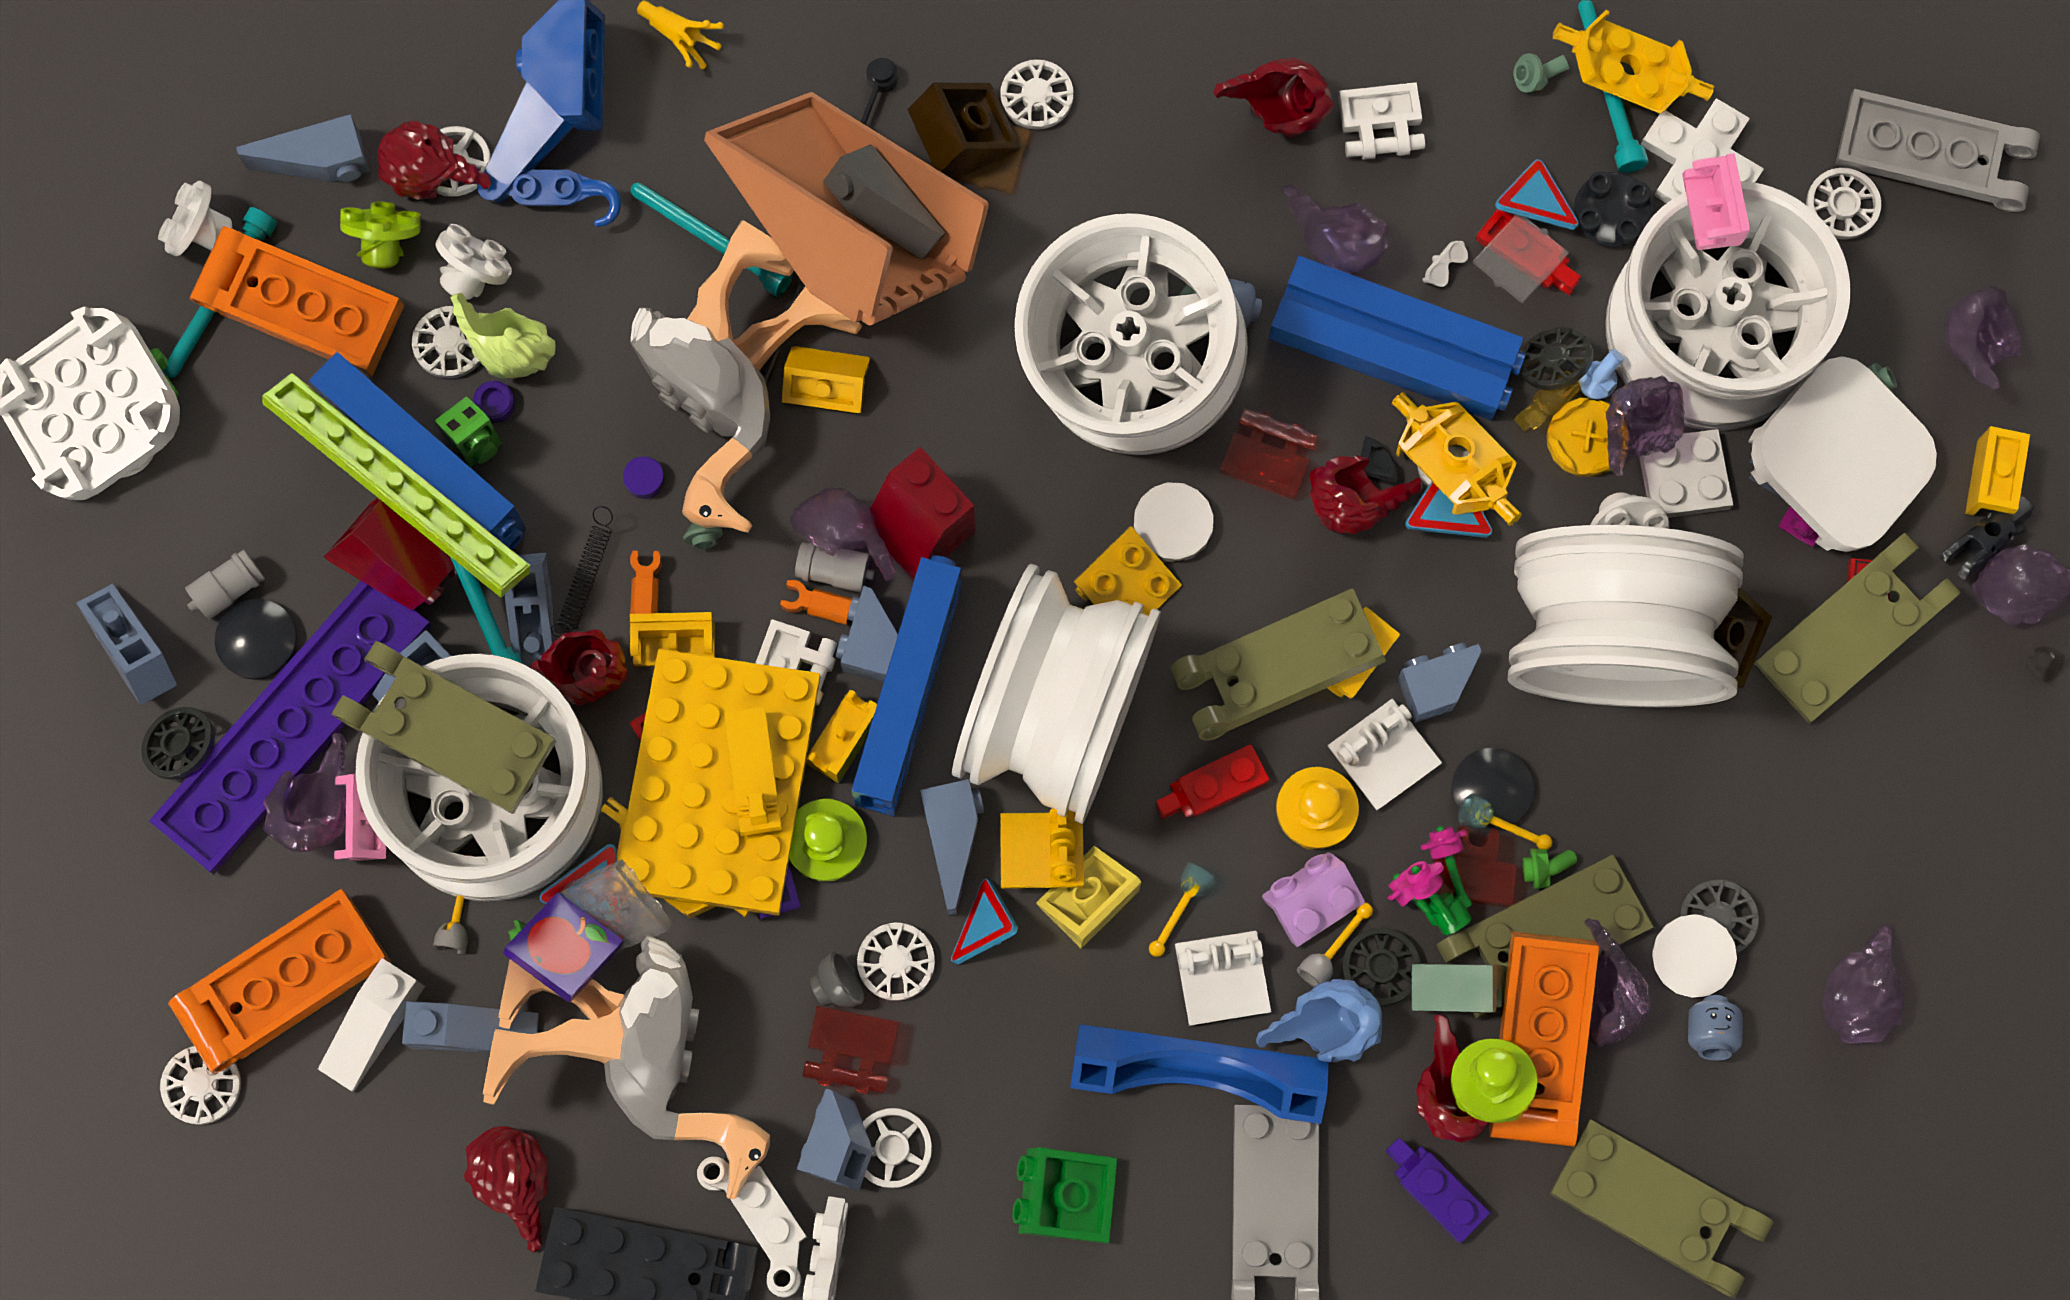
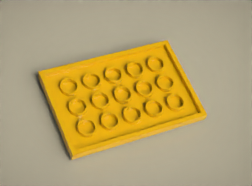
M658 649L613 888L615 891L780 915L821 678L820 673ZM765 706L782 830L741 836L724 712Z

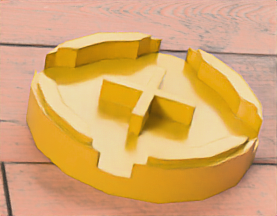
M1577 398L1565 403L1553 415L1547 429V447L1553 460L1564 471L1579 477H1596L1610 471L1620 461L1625 451L1627 427L1623 418L1609 403L1601 400L1598 402L1589 400V398Z

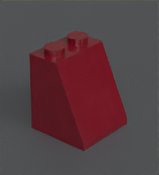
M920 446L889 472L862 525L914 581L921 557L931 559L932 556L947 557L976 532L975 507Z
M378 497L368 504L323 556L333 565L410 610L415 609L423 602L431 605L446 588L441 584L443 579L448 574L451 577L457 574L451 557Z

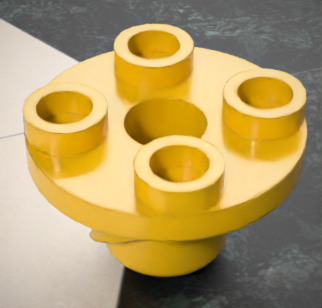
M1310 767L1296 772L1284 783L1276 801V813L1282 830L1292 841L1307 850L1325 849L1339 844L1351 833L1357 822L1359 803L1353 786L1340 773L1324 767Z

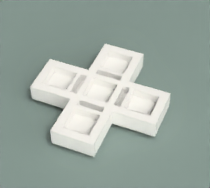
M1717 98L1697 129L1666 110L1659 114L1641 145L1673 164L1654 196L1668 203L1685 192L1682 174L1684 170L1693 169L1692 162L1735 153L1740 181L1756 183L1764 168L1731 149L1750 118Z
M828 1196L825 1213L816 1214L813 1239H816L820 1246H813L810 1271L815 1272V1275L807 1274L803 1300H835L839 1261L846 1233L848 1203H845L843 1198Z

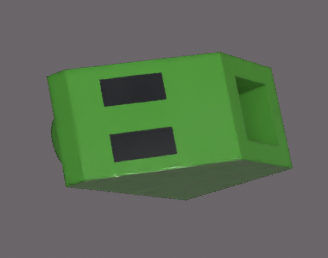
M467 396L435 420L441 433L470 468L477 462L482 464L490 460L497 453V447L502 444L490 419Z

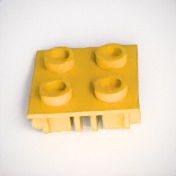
M1132 526L1073 581L1078 586L1075 589L1077 594L1085 601L1089 599L1093 605L1115 600L1131 605L1137 602L1143 604L1142 613L1149 615L1153 608L1158 609L1182 586Z
M1053 808L1050 810V813H1000L1001 888L1084 887L1083 824L1075 821L1076 812L1069 810L1066 817L1057 815V810Z

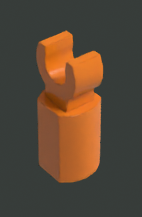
M632 551L630 563L636 573V577L632 578L630 614L658 613L659 580L655 578V575L660 572L662 567L659 551H654L653 562L649 566H642L639 564L640 556L638 551Z
M787 580V589L798 592L799 598L794 602L781 600L780 606L784 611L798 613L801 610H806L807 615L848 625L849 620L847 618L852 598L816 588L813 591H809L800 581Z

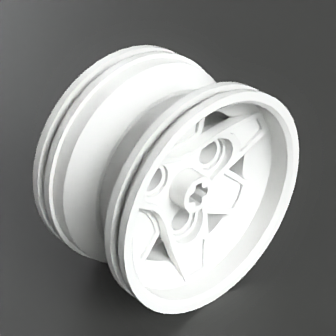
M1740 181L1750 231L1741 245L1730 246L1718 261L1696 248L1686 192L1673 198L1644 227L1628 262L1614 284L1606 310L1605 326L1609 352L1614 349L1624 357V360L1616 370L1635 397L1652 411L1672 422L1695 429H1718L1719 431L1751 426L1769 418L1804 377L1821 363L1836 343L1843 329L1850 304V278L1846 260L1835 236L1823 220L1807 205L1795 197L1767 185ZM1767 262L1778 271L1788 288L1765 282ZM1733 268L1744 269L1748 273L1749 278H1739L1734 273ZM1659 270H1661L1673 291L1650 300L1654 278ZM1685 304L1693 310L1694 315L1686 316L1678 310L1677 305ZM1795 330L1792 344L1787 354L1780 360L1773 344L1772 334ZM1741 334H1752L1756 337L1758 344L1750 345L1746 343ZM1665 343H1680L1677 355ZM1727 365L1737 378H1723L1718 375Z
M1128 213L1099 217L1072 228L1049 245L1039 256L1023 283L1017 302L1015 340L1021 365L1027 378L1061 422L1074 434L1096 447L1128 455H1150L1179 448L1204 434L1224 415L1241 385L1247 363V331L1241 308L1233 293L1231 284L1223 267L1209 248L1189 231L1170 221L1143 214ZM1128 266L1116 290L1094 281L1095 278L1106 272ZM1168 272L1183 280L1196 294L1168 297ZM1144 288L1150 291V296L1144 304L1133 305L1130 303L1129 298L1134 290ZM1067 312L1082 332L1060 350L1061 328ZM1209 334L1207 355L1203 366H1201L1187 346ZM1093 343L1105 345V352L1098 360H1088L1085 355L1087 348ZM1160 353H1172L1175 358L1170 368L1159 370L1154 367V361ZM1101 382L1103 406L1092 402L1076 388ZM1153 388L1173 399L1162 406L1146 410Z
M1633 525L1560 527L1531 533L1517 541L1515 554L1518 559L1515 561L1514 573L1518 578L1517 589L1532 617L1536 620V630L1515 645L1509 652L1511 667L1508 670V682L1512 686L1528 693L1553 699L1623 707L1705 705L1725 701L1737 694V681L1735 677L1738 675V662L1714 640V630L1719 627L1736 603L1738 588L1742 585L1743 572L1741 568L1743 567L1744 554L1738 547L1703 534Z
M1030 563L1011 598L983 668L960 736L952 775L961 779L966 772L971 773L970 782L980 785L1007 770L1014 771L1023 775V780L1043 805L1056 809L1057 815L1066 817L1069 810L1076 812L1075 821L1083 824L1094 801L1129 710L1159 623L1161 611L1153 608L1150 614L1146 615L1142 613L1143 604L1135 602L1131 605L1120 600L1086 606L1085 609L1070 605L1056 572L1048 570L1042 577L1039 575L1040 567Z
M463 654L439 659L422 666L498 708L519 713L515 717L554 737L556 740L554 746L560 762L561 776L541 767L533 780L531 790L525 794L515 813L511 814L362 733L356 758V783L360 803L368 822L380 840L415 874L431 886L457 897L460 895L467 900L483 902L503 901L522 897L542 889L559 878L577 861L596 829L603 800V779L598 755L592 741L560 691L549 680L524 664L495 655ZM383 698L376 705L375 709L373 710V713H375ZM403 698L398 699L395 707L403 709L406 706V700ZM407 791L431 800L430 808L420 828L412 815ZM452 802H462L464 806L462 814L453 820L445 819L444 812L446 807ZM525 818L547 819L541 829L528 839ZM474 837L486 856H464L456 854V852Z

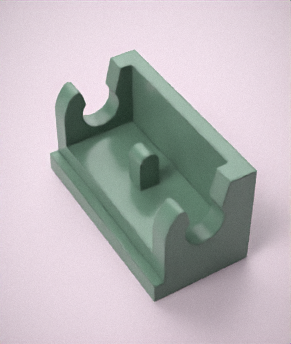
M1412 964V1010L1496 1012V1007L1503 1006L1505 965Z

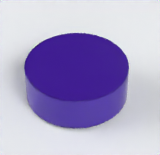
M487 381L481 384L474 393L473 403L487 415L492 423L506 420L514 411L515 398L510 388L503 382Z
M642 456L632 459L626 465L623 471V481L630 494L637 498L648 499L661 491L664 485V473L656 460Z

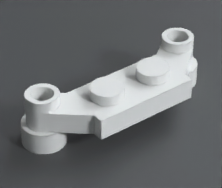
M717 1156L704 1159L697 1169L699 1183L709 1191L717 1192L724 1190L727 1193L729 1163ZM711 1166H719L720 1175L714 1180L707 1179V1169ZM758 1166L744 1183L738 1197L731 1199V1201L771 1261L770 1270L766 1278L769 1290L778 1297L787 1298L794 1295L801 1286V1275L797 1269L800 1242L806 1239L807 1236L762 1168ZM780 1272H788L790 1274L789 1284L785 1287L777 1286L776 1276Z

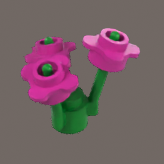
M1438 826L1435 831L1429 833L1430 840L1420 846L1422 850L1429 849L1432 859L1445 858L1456 896L1454 897L1451 892H1446L1440 896L1437 894L1443 883L1439 875L1444 869L1441 862L1426 864L1424 861H1419L1405 869L1401 874L1396 873L1393 875V881L1388 885L1393 892L1387 897L1391 901L1395 899L1402 907L1412 900L1424 912L1431 925H1437L1444 936L1462 929L1472 919L1466 909L1472 905V902L1465 893L1453 854L1464 850L1460 837L1467 835L1466 830L1454 833L1452 826ZM1429 897L1432 902L1428 904L1424 899Z

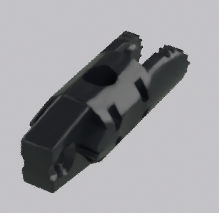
M2022 496L2019 501L2018 511L2015 514L1993 510L1940 553V558L1945 563L1956 559L1967 549L1974 557L1966 561L1957 574L1960 578L1966 580L2025 531L2022 524L2031 517L2034 506Z

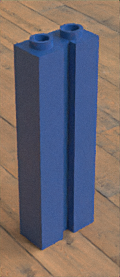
M1302 256L1297 258L1268 337L1270 340L1444 404L1458 402L1467 412L1491 421L1497 409L1505 411L1513 388L1506 386L1509 375L1511 373L1518 376L1526 353L1519 351L1523 341L1521 336Z
M336 352L309 379L321 397L509 549L513 550L521 542L524 536L522 532L526 527L515 506L339 352Z
M932 556L931 559L921 557L851 790L856 807L895 817L962 591V580H960L961 568L956 567V563L946 557Z

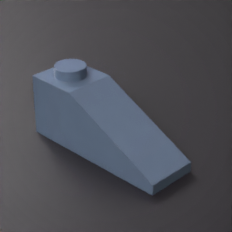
M351 114L236 147L237 153L245 167L250 170L328 182L338 180L349 182L359 178L363 173L370 172L360 133Z
M547 553L518 555L530 565V573L505 594L511 647L514 653H519L523 664L527 667H530L534 661L541 660L542 654L555 641V635L551 631L554 620Z
M113 583L76 603L125 684L140 705L177 686L163 654Z
M969 779L920 790L948 916L957 914L978 829L977 814L984 813L979 789L971 790Z
M406 1001L402 1044L411 1049L490 1053L495 1029L536 1034L538 1033L539 1013L519 1011L510 1029L499 1027L500 1009Z

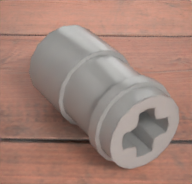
M802 542L797 556L795 577L802 578V581L806 582L811 580L831 584L835 588L862 593L866 580H873L875 570L869 569L870 554L844 548L839 550L820 546L815 542Z
M243 549L238 554L235 552L229 560L213 571L209 570L185 587L193 600L187 606L192 612L200 609L204 616L210 620L232 605L233 601L251 588L255 589L265 577Z

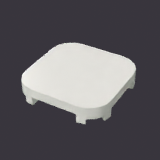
M84 306L71 312L74 317L72 321L16 361L6 358L0 364V415L3 417L35 472L36 476L32 478L33 481L42 490L68 500H85L99 494L156 454L174 437L180 421V406L176 394L136 327L127 318L105 308H87Z
M1847 357L1832 358L1820 363L1811 373L1804 377L1766 423L1754 430L1748 441L1752 443L1751 456L1755 468L1750 473L1757 483L1761 485L1767 482L1819 535L1815 543L1827 551L1830 549L1844 552L1856 551L1870 546L1879 540L1928 483L1936 467L1937 452L1933 438L1925 426L1869 368L1858 360Z

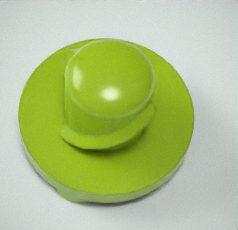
M378 201L371 203V209L352 207L341 209L340 229L347 235L361 238V251L356 256L361 257L363 264L372 268L386 269L397 265L399 257L404 256L399 240L411 238L420 233L421 214L415 211L395 210V204Z
M819 799L809 802L798 809L789 860L804 877L817 881H835L849 875L861 865L867 848V833L861 817L853 808L838 800Z
M1484 1039L1469 1045L1459 1054L1452 1069L1451 1087L1458 1107L1472 1117L1490 1123L1515 1121L1528 1109L1535 1097L1537 1073L1530 1057L1517 1045L1501 1039Z

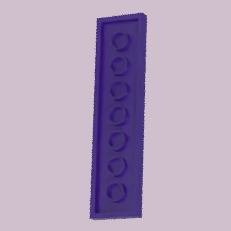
M360 581L212 748L210 756L204 764L182 782L151 817L149 822L214 875L346 725L331 715L341 696H346L363 705L372 695L385 674L364 660L374 642H381L401 653L425 630L428 631L432 626L430 622L414 609L406 608Z

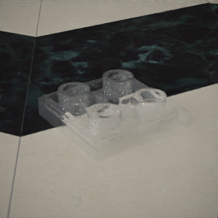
M623 860L568 883L561 891L569 901L623 940L619 951L642 942L647 935L651 937L666 932L673 924L663 911L661 904L650 895L638 880L635 871L628 867Z

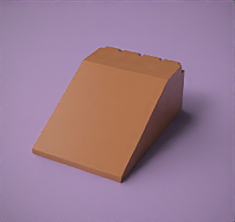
M809 92L706 132L704 141L808 291L855 323L861 320L867 325H873L884 320L892 314L899 313L964 282L966 279L964 271L969 272L973 269L989 203L815 93ZM870 144L873 145L946 233L927 258L923 260L849 213L823 182L841 156Z

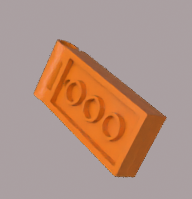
M222 226L189 297L191 301L204 308L218 312L222 316L326 359H330L336 352H339L361 373L370 377L373 376L404 308V304L398 297L225 226ZM258 282V285L252 288V285Z
M341 888L205 978L175 995L168 1002V1005L211 1074H216L227 1069L240 1058L244 1059L369 977L381 958L389 963L391 960L349 894ZM242 1005V1011L236 1014V1008Z
M1511 932L1499 1039L1517 1045L1530 1057L1536 1069L1537 1083H1541L1542 1087L1536 1090L1531 1105L1519 1119L1501 1123H1490V1137L1575 1147L1599 945L1595 940Z

